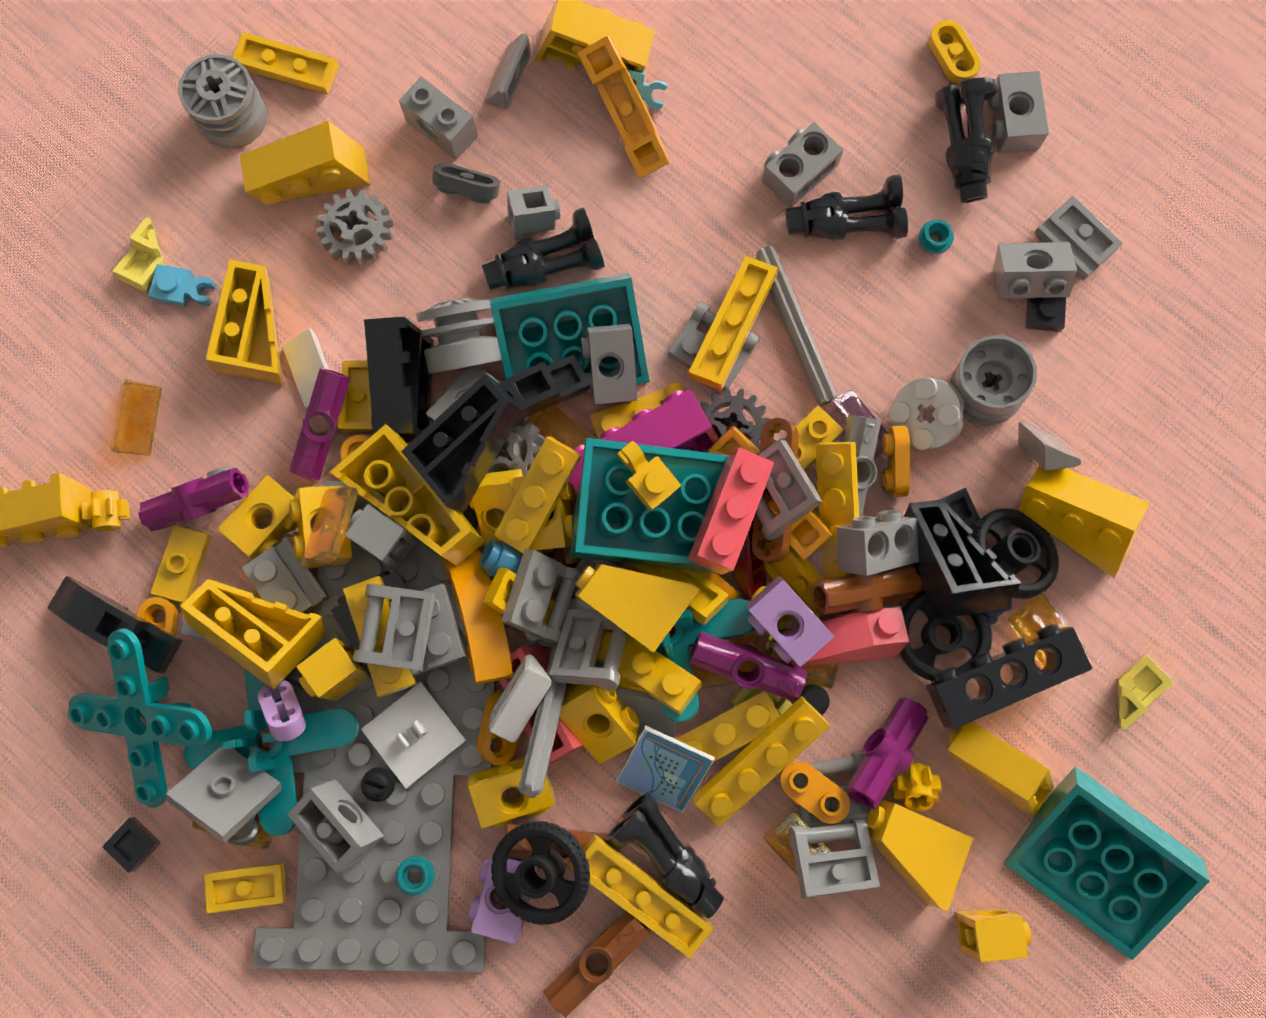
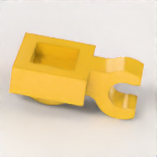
M631 441L617 453L620 460L634 474L625 482L649 511L656 508L682 486L658 456L648 462L644 453L634 441Z

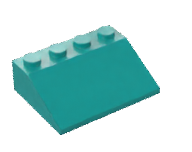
M629 273L491 299L490 305L506 379L541 362H544L547 366L571 355H575L584 373H591L590 359H583L581 338L588 337L587 328L630 324L633 332L636 384L650 382L632 277ZM613 356L604 357L599 363V369L604 372L615 370L618 365V359Z
M586 438L573 519L570 557L716 573L688 561V557L728 455L637 444L648 462L658 456L682 485L656 508L649 511L625 482L634 474L617 455L629 443Z
M1076 766L1053 790L1004 861L1005 866L1131 960L1210 882L1205 862L1201 857Z

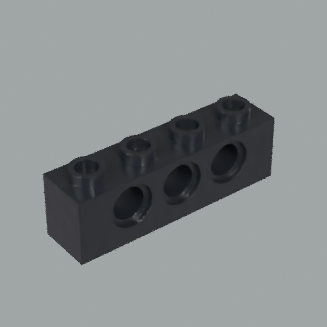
M1057 623L1046 626L1036 631L1038 638L1026 643L1024 638L1016 639L1002 646L1003 653L991 657L990 653L987 652L968 660L970 667L957 672L956 668L952 667L935 674L936 681L926 685V688L944 728L956 729L1092 670V666L1074 627L1059 628ZM1039 649L1046 655V665L1042 669L1037 667L1034 659ZM1004 664L1009 665L1013 671L1012 680L1008 684H1005L1000 677V670ZM971 678L975 679L979 685V693L974 699H971L966 693V684Z

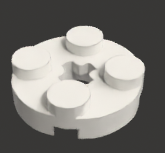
M931 377L921 378L909 382L898 392L894 404L890 407L889 414L894 426H907L910 446L919 450L946 446L960 434L964 424L962 419L965 405L960 392L948 381ZM923 406H934L935 411L932 415L935 420L933 422L922 419L921 409Z

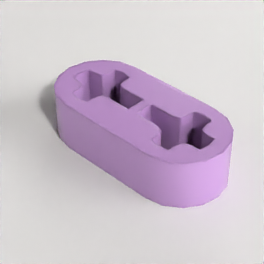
M285 680L274 690L265 684L258 692V700L271 736L278 741L293 740L301 735L306 727V722L293 687ZM279 698L282 699V701H280V702H277V703L274 702V700H276V699H279ZM289 718V721L282 723L281 719Z

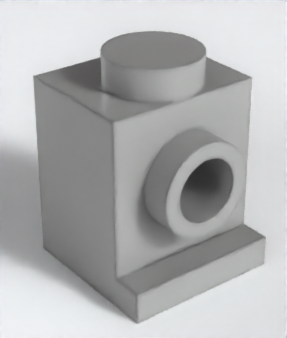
M548 185L507 191L508 219L515 240H521L522 234L555 230V220L560 219V207L557 198L552 199Z

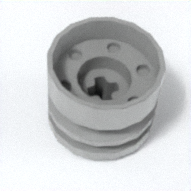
M208 55L195 60L185 69L179 80L178 94L180 100L198 129L212 144L222 148H240L251 144L261 135L267 124L268 110L247 69L238 60L226 55Z
M470 298L451 300L434 304V306L427 310L416 313L419 323L434 321L435 328L420 331V336L427 338L438 337L439 345L424 350L428 374L502 360L498 338L481 336L480 329L494 324L493 317L477 319L476 314L490 310V300Z
M991 335L978 339L966 349L950 382L960 392L964 400L965 409H963V417L982 425H995L1007 421L1018 412L1036 384L1037 366L1032 353L1021 342L1009 336ZM984 382L987 386L993 384L995 386V389L993 390L991 387L984 388Z

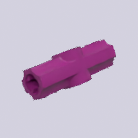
M319 369L289 472L303 478L320 480L351 377L333 370ZM317 415L324 416L330 423V429L324 433H317L311 428L310 419Z
M237 467L214 474L206 479L201 477L173 487L171 492L141 502L138 516L142 525L147 526L151 532L174 525L182 520L188 522L215 512V508L248 497L249 483L245 474H242Z
M702 631L696 636L689 657V664L733 679L742 688H758L794 702L800 697L805 686L806 669L791 663L787 664L785 661L763 654L753 645H738ZM750 660L757 663L755 669L750 672H742L738 669L739 665L744 661Z
M907 697L899 699L883 727L874 731L864 743L862 752L865 757L846 787L848 796L857 804H861L868 809H876L893 779L903 774L911 765L914 758L911 748L929 719L927 715L928 710L919 702H914Z

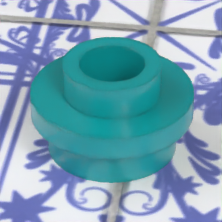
M932 220L922 226L918 240L926 252L942 254L951 247L954 234L947 222ZM930 235L939 236L941 242L933 241Z
M422 856L406 858L400 863L396 871L398 887L402 892L410 896L424 894L432 887L435 880V870L432 863ZM413 868H418L422 871L423 877L419 883H415L410 879V871Z

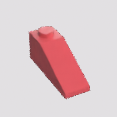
M901 607L883 608L877 611H860L821 621L835 637L801 667L896 658L910 642ZM793 629L786 630V631H784L783 633H788V632L792 631ZM793 659L789 662L793 665L798 666V664Z

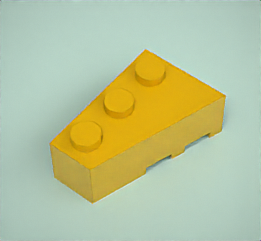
M556 0L543 26L535 61L545 63L547 57L565 61L566 68L575 69L576 64L583 65L577 52L608 35L626 68L643 72L647 67L655 30L645 27L641 22L627 20L614 15L608 9L597 8L581 0Z
M329 121L240 154L245 193L265 205L371 185L365 148Z
M229 259L206 361L213 372L283 385L271 284L266 267Z
M1039 465L1026 485L1019 511L1115 579L1131 549L1150 503L1067 468L1046 471Z
M207 579L180 605L188 626L272 690L286 678L326 635L322 616L313 613L307 615L289 609L286 604L277 601L274 604L254 597L253 593Z

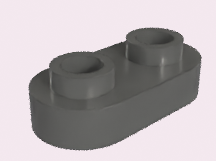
M437 164L433 167L432 183L443 193H459L470 196V199L477 203H489L490 200L498 197L500 181L494 176L452 164Z

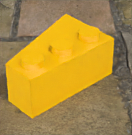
M60 472L50 474V482L36 485L35 480H27L22 482V489L8 491L7 487H0V548L7 547L10 541L20 540L21 543H39L44 541V536L56 535L58 538H74L80 536V531L92 530V523H85V520H82L81 505L82 502H91V488Z

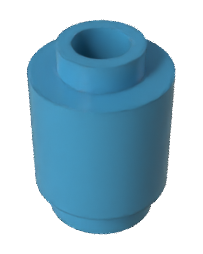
M491 540L481 555L479 566L485 569L486 574L491 577H495L498 568H508L517 574L523 553L502 540L500 542Z

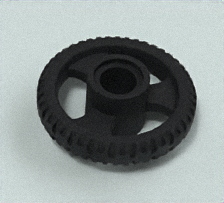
M1011 508L991 511L975 524L971 537L984 551L986 550L987 532L996 538L998 543L992 546L990 550L997 556L995 562L1008 576L1018 574L1029 565H1033L1041 571V575L1036 582L1021 584L1013 598H1033L1046 591L1052 585L1058 574L1059 555L1055 547L1056 544L1053 543V538L1050 537V533L1021 511ZM1010 524L1020 529L1011 532Z
M925 590L916 594L901 609L908 637L909 625L917 610L925 613L929 620L921 631L923 646L918 649H912L909 642L899 653L908 668L926 680L935 682L934 675L943 671L934 667V660L937 655L947 654L963 647L972 655L970 659L989 652L991 649L992 631L985 612L969 614L975 623L976 629L966 631L964 624L957 617L938 619ZM938 625L946 627L950 632L951 639L947 645L942 644L936 638L935 631ZM967 661L962 666L956 668L957 672L970 667L969 662Z
M532 821L521 824L509 831L497 845L492 857L493 863L491 864L493 886L496 887L495 892L498 898H501V903L504 904L505 908H509L510 912L516 917H520L521 920L538 925L558 923L571 916L584 901L589 889L590 867L583 847H580V843L574 836H571L570 832L554 823ZM526 838L531 845L532 854L519 864L515 874L507 872V861L512 848L517 842ZM554 842L568 855L574 869V881L563 878L565 863L562 856L557 851L551 849V845ZM535 866L540 867L544 871L546 880L537 875ZM551 892L557 898L559 906L550 909L537 908L526 903L520 897L523 894L526 897L538 899Z

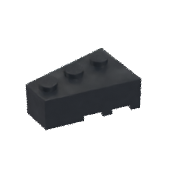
M404 316L364 319L373 434L386 424L400 435L405 442H412L429 426V418L426 412L430 409L432 373L428 374L424 350L433 347L434 340L431 337H421L420 331L422 330Z
M484 374L401 452L447 508L464 513L523 410L498 382Z
M943 499L909 503L903 517L917 518L919 562L912 564L917 574L921 577V583L938 619L1006 609L1021 585L1020 580L1014 574L1008 576L995 562L997 556L990 549L983 550L971 537L973 531Z

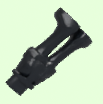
M993 78L967 79L961 81V87L948 85L935 93V105L938 109L944 111L948 124L950 146L946 149L945 156L947 166L950 168L955 180L954 187L960 190L961 203H971L988 197L987 184L991 183L989 175L991 158L994 154V144L992 139L986 136L983 104L984 101L995 96L998 91L997 80ZM964 105L967 114L968 138H965L962 124L961 108Z
M889 176L885 180L883 189L876 194L842 197L839 192H831L806 203L805 201L800 202V207L786 208L785 215L788 235L803 233L804 238H808L810 234L812 237L842 240L845 239L846 233L875 231L887 233L896 239L906 238L908 234V216L906 208H901L903 202L901 176ZM860 212H888L884 215L879 216L848 217V214Z
M584 207L574 211L572 226L563 233L533 241L531 238H524L500 255L501 259L497 254L495 255L496 260L482 265L490 290L506 286L508 290L511 287L540 285L546 282V276L570 268L589 267L592 270H600L605 267L596 239H594ZM582 245L579 250L555 258L544 259L545 256L563 249Z
M645 793L626 809L622 815L624 819L608 833L605 841L613 848H620L628 843H634L649 855L660 872L659 880L681 900L689 904L688 906L691 910L698 908L707 919L711 918L718 911L724 900V897L715 888L716 880L714 877L709 879L710 873L704 861L696 855L695 850L690 845L684 846L663 818L656 800L649 793Z

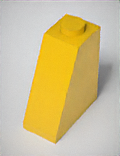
M597 564L594 569L588 566L575 582V585L579 587L575 594L577 597L653 653L700 590L694 584L603 564Z
M969 722L963 727L954 729L947 741L949 746L947 751L953 761L1033 818L1054 788L1049 768L974 722Z
M881 800L878 807L871 809L867 817L871 842L924 902L948 912L973 837L895 803Z

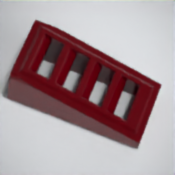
M754 518L733 570L742 599L745 600L752 599V596L760 587L766 586L765 561L759 560L752 551Z

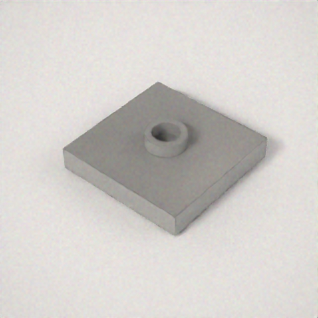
M221 746L168 791L166 797L170 804L224 844L282 790L281 783L265 771L251 772L247 758L234 749H223Z

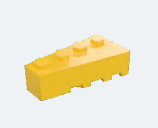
M385 424L334 467L330 473L440 556L458 566L485 541L463 513L445 506L401 452L408 444L400 435Z

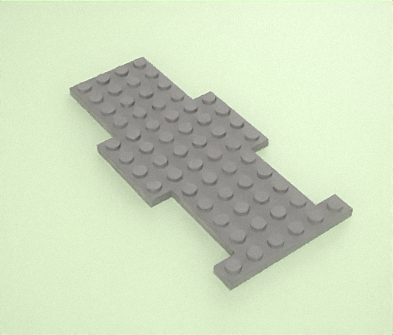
M323 481V486L344 485L348 522L356 511H363L367 504L395 522L342 481ZM321 521L320 535L328 533V527ZM408 532L418 543L397 572L405 579L408 589L422 591L443 584L446 586L449 596L453 593L451 584L447 585L440 555ZM350 540L352 558L346 565L318 567L317 579L330 598L316 605L315 614L322 616L326 635L303 658V661L333 638L349 643L331 612V609L339 605L338 599L345 595L343 588L374 578L384 571L394 572V570L360 548L352 540ZM467 657L436 669L422 672L419 675H414L417 684L419 682L423 683L467 741L407 789L361 729L414 686L380 698L377 696L371 679L367 678L337 702L320 699L317 695L311 697L305 690L292 686L303 714L345 708L352 711L359 721L358 735L351 744L344 747L292 756L293 771L295 773H304L303 796L311 788L336 779L382 832L384 837L361 862L336 874L300 831L294 927H257L255 929L253 968L483 973L485 971L486 936L473 933L471 930H449L455 775H469L493 767V764L484 762L480 757L476 744L485 704L488 697L496 691V681L475 685ZM494 739L490 744L491 751H493ZM269 742L268 751L274 747L275 742ZM376 767L385 768L390 771L395 780V788L391 796L380 802L367 799L361 789V781L365 773ZM411 856L427 858L435 870V880L432 887L424 894L418 896L405 894L400 890L396 882L398 866L403 860ZM413 868L410 871V879L415 883H419L423 877L422 871L418 868Z

